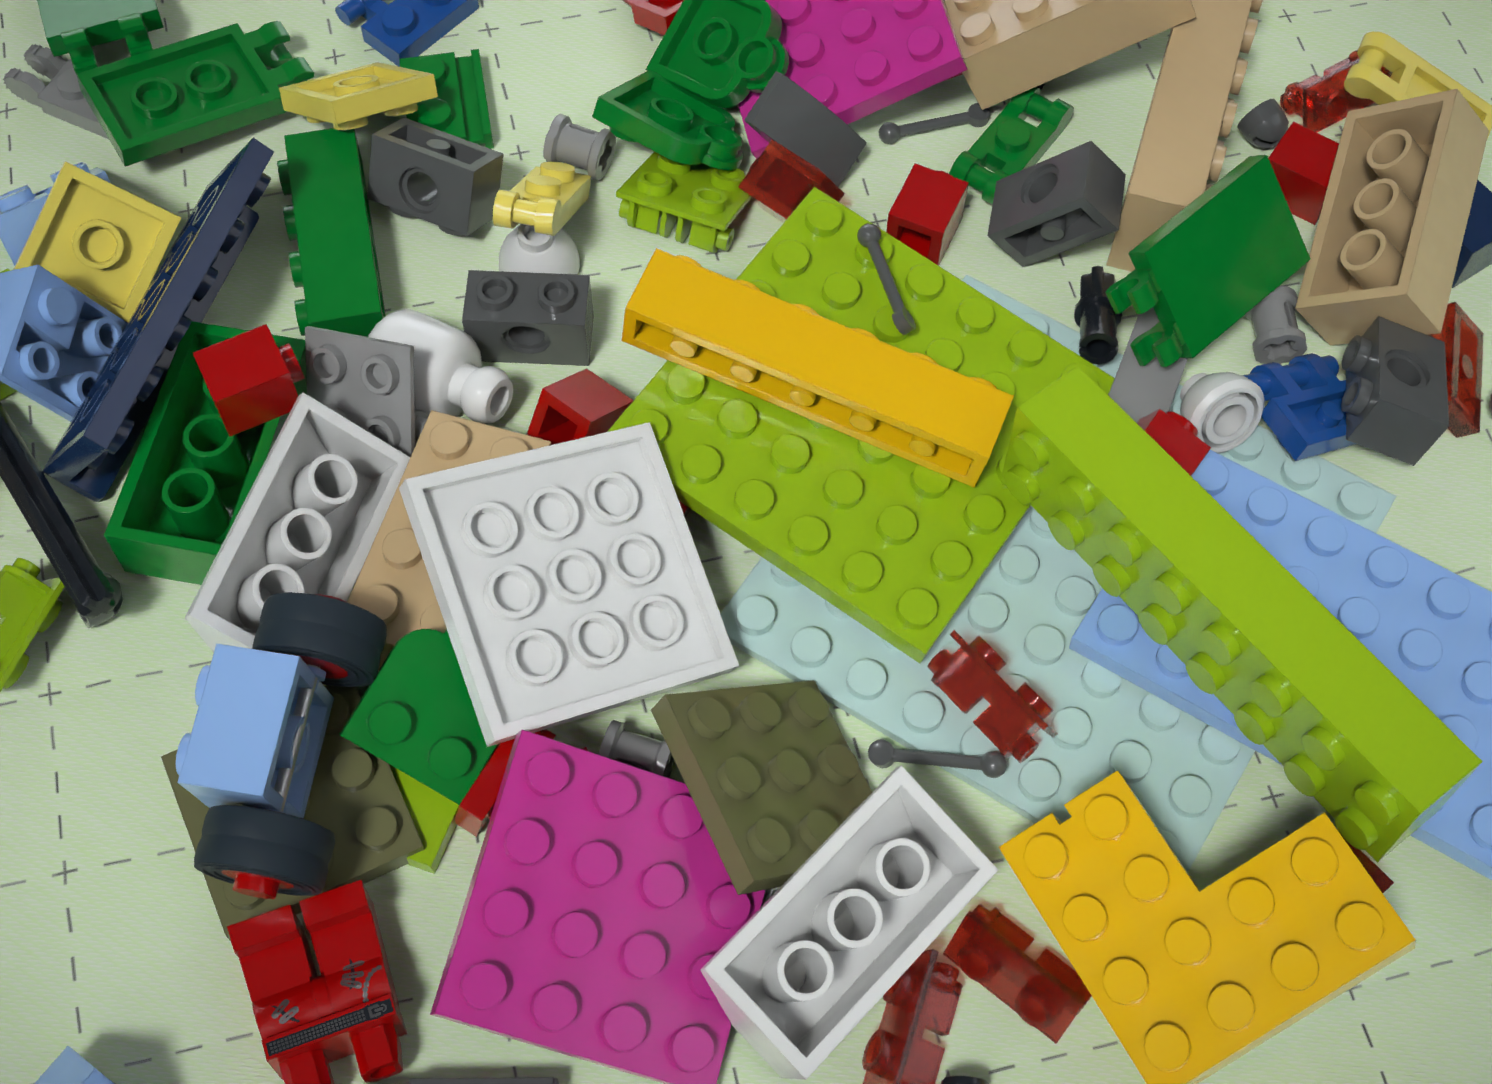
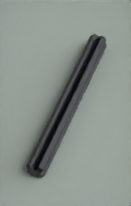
M0 402V476L80 614L88 619H94L101 613L109 614L116 605L113 599V588Z

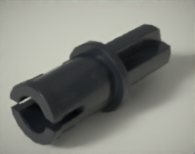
M1093 266L1092 273L1081 276L1080 300L1075 305L1074 310L1075 322L1080 327L1079 347L1081 348H1079V354L1092 364L1107 363L1117 355L1118 347L1116 346H1118L1116 333L1117 326L1122 318V313L1115 314L1105 293L1110 286L1116 283L1115 276L1110 273H1104L1103 266Z

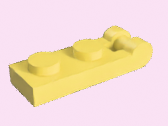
M1369 32L1363 36L1357 52L1360 58L1359 63L1349 69L1344 81V88L1348 93L1355 97L1371 99L1378 105L1458 89L1488 128L1489 136L1492 129V105L1391 36L1382 32ZM1382 66L1392 72L1391 77L1380 71Z
M541 163L540 167L536 166L510 191L499 190L497 192L493 206L494 226L513 229L518 224L534 226L536 233L555 236L588 200L591 176L575 173V167L567 163Z

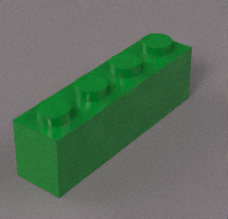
M330 128L284 135L287 159L277 161L284 196L292 194L293 205L283 206V215L289 240L298 241L299 251L289 252V263L295 288L303 287L305 299L294 301L300 334L305 336V327L312 326L368 337L375 325L386 317L369 199H367L368 193L363 160L355 129L336 130Z

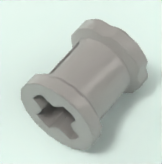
M559 114L552 121L546 135L543 157L546 159V162H563L587 170L591 178L601 180L611 165L616 147V136L606 128L597 132L573 124L569 116Z
M1278 286L1245 314L1247 319L1253 322L1256 340L1252 346L1255 359L1262 364L1290 362L1294 357L1303 355L1307 350L1305 333L1298 329L1295 316L1298 297L1295 290L1288 286Z
M616 720L611 721L598 755L670 778L674 758L665 739L660 741L626 731L624 723Z

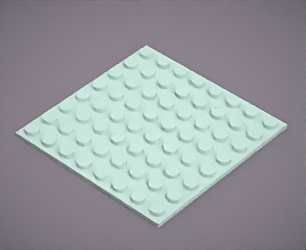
M968 275L963 278V282L1080 356L1079 332ZM1117 352V355L1111 361L1093 365L1115 378L1123 355ZM1180 384L1169 410L1179 415L1182 403L1180 393L1183 387ZM1259 425L1243 443L1229 451L1220 453V455L1374 533H1377L1397 497L1318 455L1295 461L1279 443L1276 435ZM1032 506L921 664L763 557L760 558L720 614L732 645L795 682L814 680L819 691L827 701L910 750L983 757L988 752L995 751L1001 753L1007 761V768L1005 773L998 778L987 777L983 774L982 770L939 767L1034 823H1037L1051 813L1063 823L1071 817L1064 804L1118 770L1187 872L1191 868L1255 752L1254 749L1069 649L1072 636L1102 590V587L1097 582L1093 569L1074 549L1068 550L1056 541L1050 532L1048 522Z

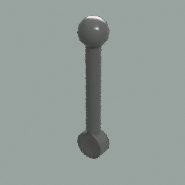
M975 103L969 107L968 112L899 126L895 123L887 122L880 127L879 138L885 144H893L901 136L966 123L974 127H983L988 123L990 109L982 110L979 103Z
M864 224L858 230L857 239L862 246L867 247L894 312L892 319L896 328L901 334L906 335L916 329V324L903 304L879 245L881 231L874 224Z
M883 739L874 741L868 749L870 761L879 768H888L894 762L982 770L983 774L990 778L1002 776L1007 768L1005 757L995 751L988 752L983 757L895 749L891 743Z

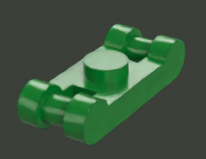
M1038 87L1012 97L1008 105L968 151H963L957 157L949 174L969 182L968 186L982 193V200L993 205L996 181L1035 165L1066 128L1073 114L1074 107L1059 98L1054 102L1040 95L1041 90ZM1030 115L1041 121V123L1035 127L1024 120Z

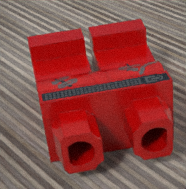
M362 879L299 901L306 928L312 939L321 976H317L305 928L290 904L227 926L234 952L239 958L248 987L256 1023L262 1037L261 1041L266 1060L278 1076L284 1080L285 1084H334L329 1063L352 1054L356 1056L360 1074L365 1083L377 1082L403 1071L399 1037L407 1035V1031L400 1012L374 904Z

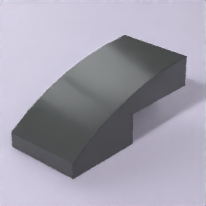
M777 71L744 120L775 149L790 155L821 184L834 190L838 189L867 144L864 139L831 110L787 76Z

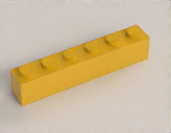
M657 248L625 307L621 341L971 487H975L990 458L1014 397L997 389L995 385L985 379L967 377L938 365L935 360L927 355L909 353L880 341L869 331L846 327L820 316L815 310L806 305L788 303L761 292L758 287L748 281L732 280L703 268L690 257L674 256Z

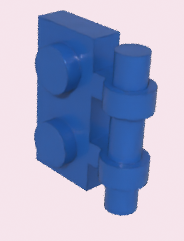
M344 0L335 8V12L338 18L348 26L361 16L368 20L361 25L364 42L400 67L399 59L417 57L479 9L478 0H394L389 5L382 0Z
M1310 353L1294 357L1285 366L1276 362L1254 367L1250 374L1242 375L1256 383L1264 394V400H1269L1263 410L1262 418L1276 435L1279 443L1295 461L1356 445V443L1346 440V412L1342 410L1346 380L1340 381L1336 377L1339 372V365L1333 356L1320 357L1317 354Z

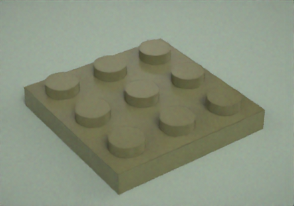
M814 680L666 694L651 709L738 895L781 887L872 793L859 768L855 755L851 752L829 710L826 699L819 691Z
M325 686L334 697L303 818L319 824L335 834V846L332 858L328 863V874L321 893L361 879L363 884L409 864L407 857L425 850L390 765L339 735L361 700L357 687ZM177 750L161 756L196 853L198 843L202 837L205 816L210 808L177 783L179 775L176 772ZM203 873L224 933L230 941L227 926L289 904L295 913L299 914L302 912L299 901L315 896L277 893L276 899L252 897L233 891L232 883Z

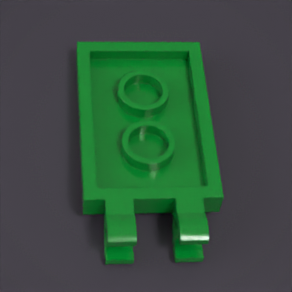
M37 0L45 36L53 56L56 57L69 53L76 75L77 73L98 67L93 46L125 38L130 56L153 50L148 32L164 28L156 0Z
M272 21L264 24L257 30L245 34L238 23L77 73L80 91L126 167L286 113L283 109L279 88L307 81L314 77V72L304 57L292 59L291 54L283 44L290 41V35L280 21ZM265 65L273 69L267 70Z
M1256 155L1246 158L1132 249L1128 254L1135 270L1110 286L1105 293L1115 314L1122 313L1131 305H1133L1136 314H1143L1152 307L1154 308L1160 322L1135 338L1130 346L1140 366L1147 365L1152 359L1157 357L1161 367H1168L1179 358H1194L1298 271L1311 258L1268 156Z

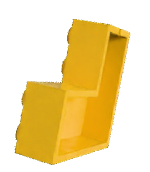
M1118 770L1064 804L1071 817L1063 823L1051 813L999 846L1002 854L1147 1084H1198L1412 951L1416 946V939L1325 812L1201 891Z

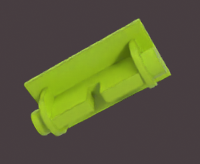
M17 558L12 566L4 565L0 571V692L3 688L11 687L20 678L29 662V656L25 654L26 649L37 632H44L54 622L63 605V602L58 599L64 589L60 578L45 581L38 580L37 576L41 570L35 564L23 558Z

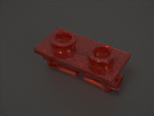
M1358 50L1353 51L1348 58L1325 69L1323 77L1313 75L1301 82L1289 84L1285 89V93L1280 97V105L1284 112L1290 115L1295 113L1303 117V126L1317 133L1346 118L1348 111L1362 109L1373 104L1374 101L1371 99L1355 97L1344 88V81L1349 69L1359 63ZM1383 66L1381 67L1380 71L1391 77L1392 72Z
M955 630L949 634L961 647L953 655L947 649H944L932 658L927 666L934 674L931 681L965 714L984 697L991 705L973 723L1000 750V753L1005 758L1012 755L1019 763L1025 761L1039 746L1032 737L1040 729L1052 738L1058 734L1045 721L1054 710L1026 682L1015 690L998 673L1007 663L980 635L969 643Z
M980 903L973 912L969 911L943 955L961 968L969 978L980 983L1018 1013L1027 1024L1035 1027L1057 1044L1074 1018L1092 997L1085 984H1083L1078 973L1047 948L1036 961L1025 954L1034 938L1005 917L997 907L990 911Z
M934 949L924 951L883 995V999L887 1003L879 1029L869 1039L863 1054L862 1065L864 1070H866L863 1084H935L945 1048L923 1039V1033L927 1029L940 1036L949 1035L959 996L963 988L962 984L957 981L960 971L956 967L947 963L936 962L939 951Z

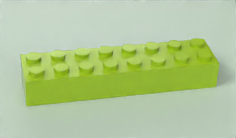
M1078 365L1017 407L1002 472L1006 486L1011 494L1022 504H1030L1048 522L1050 532L1056 541L1068 550L1074 549L1093 569V574L1099 585L1111 596H1119L1138 615L1143 630L1153 641L1161 645L1166 644L1186 665L1189 677L1198 688L1205 693L1214 694L1234 714L1238 728L1250 741L1258 745L1263 744L1284 766V772L1291 784L1302 794L1314 797L1335 819L1338 831L1349 844L1359 850H1365L1378 863L1434 816L1483 762Z

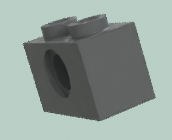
M403 117L372 134L367 199L388 206L397 215L417 217L436 224L441 231L447 234L468 236L493 220V206L496 194L500 190L504 154Z
M1089 141L996 181L987 236L1022 267L1116 232L1119 230L1126 174L1092 141Z
M468 270L462 323L464 332L473 338L480 349L482 362L589 366L594 319L590 275Z
M1378 316L1363 336L1356 335L1349 342L1343 354L1341 366L1343 370H1346V391L1342 399V410L1346 412V440L1414 466L1449 427L1445 342Z

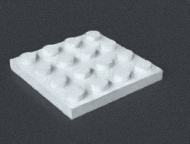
M650 422L408 478L399 487L487 747L515 739L517 733L521 730L535 733L717 677L739 667Z

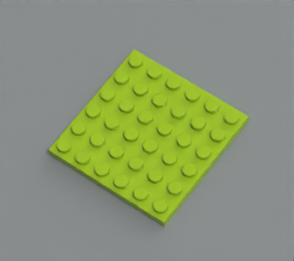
M814 187L737 279L748 281L758 287L761 292L788 303L806 305L815 310L820 316L846 327L869 331L880 341L909 353L927 355L935 360L938 365L962 375L985 379L995 385L997 389L1013 395V400L990 458L975 487L966 485L669 360L666 361L607 432L650 422L677 498L681 503L921 664L1031 507L1030 504H1022L1011 494L1002 476L1017 407L1077 365L1108 395L1115 378L879 228L881 231L879 245L903 304L916 324V329L906 335L901 334L893 322L892 314L894 312L867 247L862 246L857 239L859 228L864 224L872 223Z

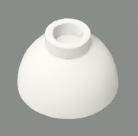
M520 224L506 236L499 252V271L578 274L580 267L577 247L569 234L562 228L555 236L536 233L534 226Z
M1231 372L1196 374L1185 382L1180 393L1182 400L1180 415L1197 428V437L1210 446V450L1218 454L1237 447L1254 432L1262 417L1265 404L1264 394L1256 383L1245 376Z

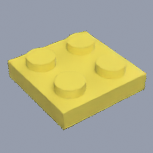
M379 62L279 88L284 111L306 116L307 121L310 123H333V127L336 130H350L363 127L368 124L367 116L384 112L386 116L410 114L418 110L417 102L438 97L434 74Z
M64 161L13 270L40 265L128 323L148 289L181 217Z

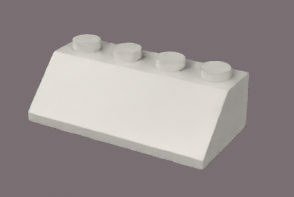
M304 392L300 394L185 616L188 623L213 653L216 643L252 649L256 631L260 626L263 605L267 598L273 594L288 592L322 594L347 601L410 457Z
M902 765L898 766L700 971L732 1026L781 1078L806 1080L992 878L998 869Z

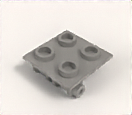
M312 326L305 327L307 395L411 457L428 419L425 411L415 409L414 346Z

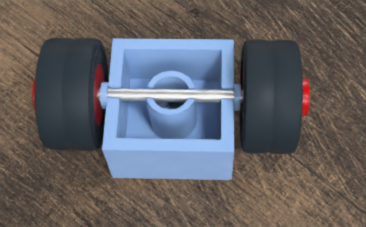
M292 592L277 593L269 596L263 605L260 626L256 631L252 649L216 643L211 665H205L197 679L195 700L198 711L192 732L186 733L183 736L176 754V772L179 775L177 783L210 808L205 816L202 837L194 857V867L197 870L213 878L232 883V890L257 898L276 899L277 893L311 896L319 895L322 892L328 874V863L332 858L335 846V834L327 828L303 818L334 697L324 685L362 687L370 685L374 681L380 665V654L384 649L387 637V626L378 616L329 595Z

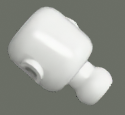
M403 309L389 313L375 325L368 335L370 338L414 346L415 409L425 411L428 416L431 410L456 417L464 411L470 420L482 424H490L498 421L508 410L513 396L511 380L501 369L492 366L482 367L481 351L473 338L466 332L421 312Z

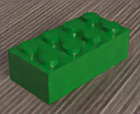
M191 321L188 330L179 342L104 533L106 541L125 572L202 585L289 413L229 437L193 355V352L249 330ZM272 334L277 347L290 344L304 375L303 380L294 383L298 396L303 392L307 394L305 340Z

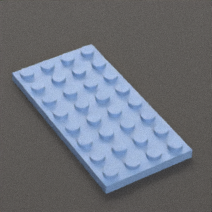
M1209 450L1191 477L1483 761L1439 811L1410 836L1492 880V592ZM1102 588L1072 636L1069 649L1281 764L1263 744L1253 743L1240 731L1235 722L1234 714L1214 694L1205 693L1195 685L1187 673L1186 665L1166 644H1158L1146 634L1139 622L1138 615L1119 596H1111Z

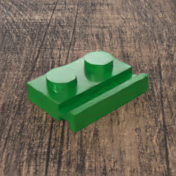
M479 49L471 50L472 56L455 58L454 52L399 59L400 67L434 74L438 97L417 102L418 110L406 114L407 119L478 145L485 144V147L489 149L494 148Z

